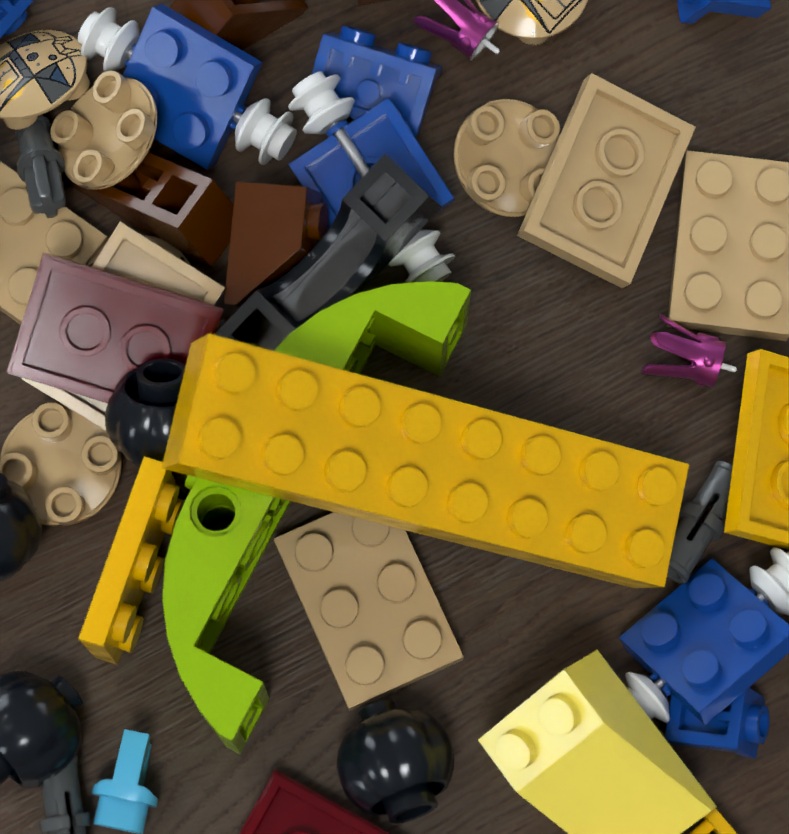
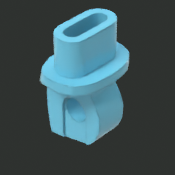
M124 729L113 779L100 780L92 788L91 794L99 796L94 825L143 834L149 807L156 808L159 800L148 788L143 786L151 753L150 734Z

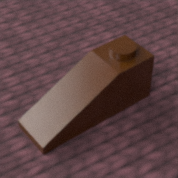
M149 152L128 177L108 188L86 189L72 182L64 172L61 176L62 181L143 232L164 240L181 251L182 254L210 267H213L230 243L234 204L215 181Z

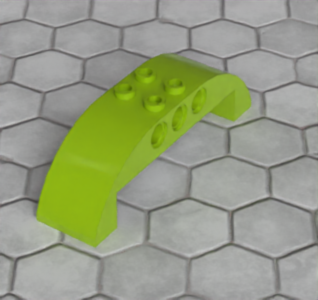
M424 281L390 284L357 293L319 311L292 331L274 351L360 374L376 345L440 377L467 327L471 289L458 283ZM187 475L185 487L190 489V492L175 522L165 559L162 600L167 639L179 675L199 711L225 746L241 754L270 698L264 682L210 655V652L292 501ZM228 517L234 519L229 527L221 531L207 529L211 522L217 518Z

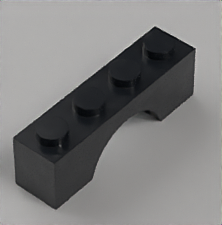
M384 154L342 199L340 210L334 222L315 247L277 281L256 290L215 335L274 351L292 331L319 311L354 294L361 293L442 207L399 165Z

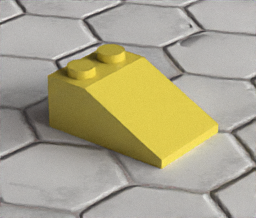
M598 650L563 669L478 739L514 790L568 834H681L717 807Z

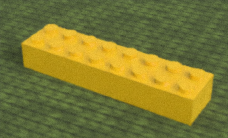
M207 334L191 342L162 464V469L631 588L665 587L689 464L213 334Z

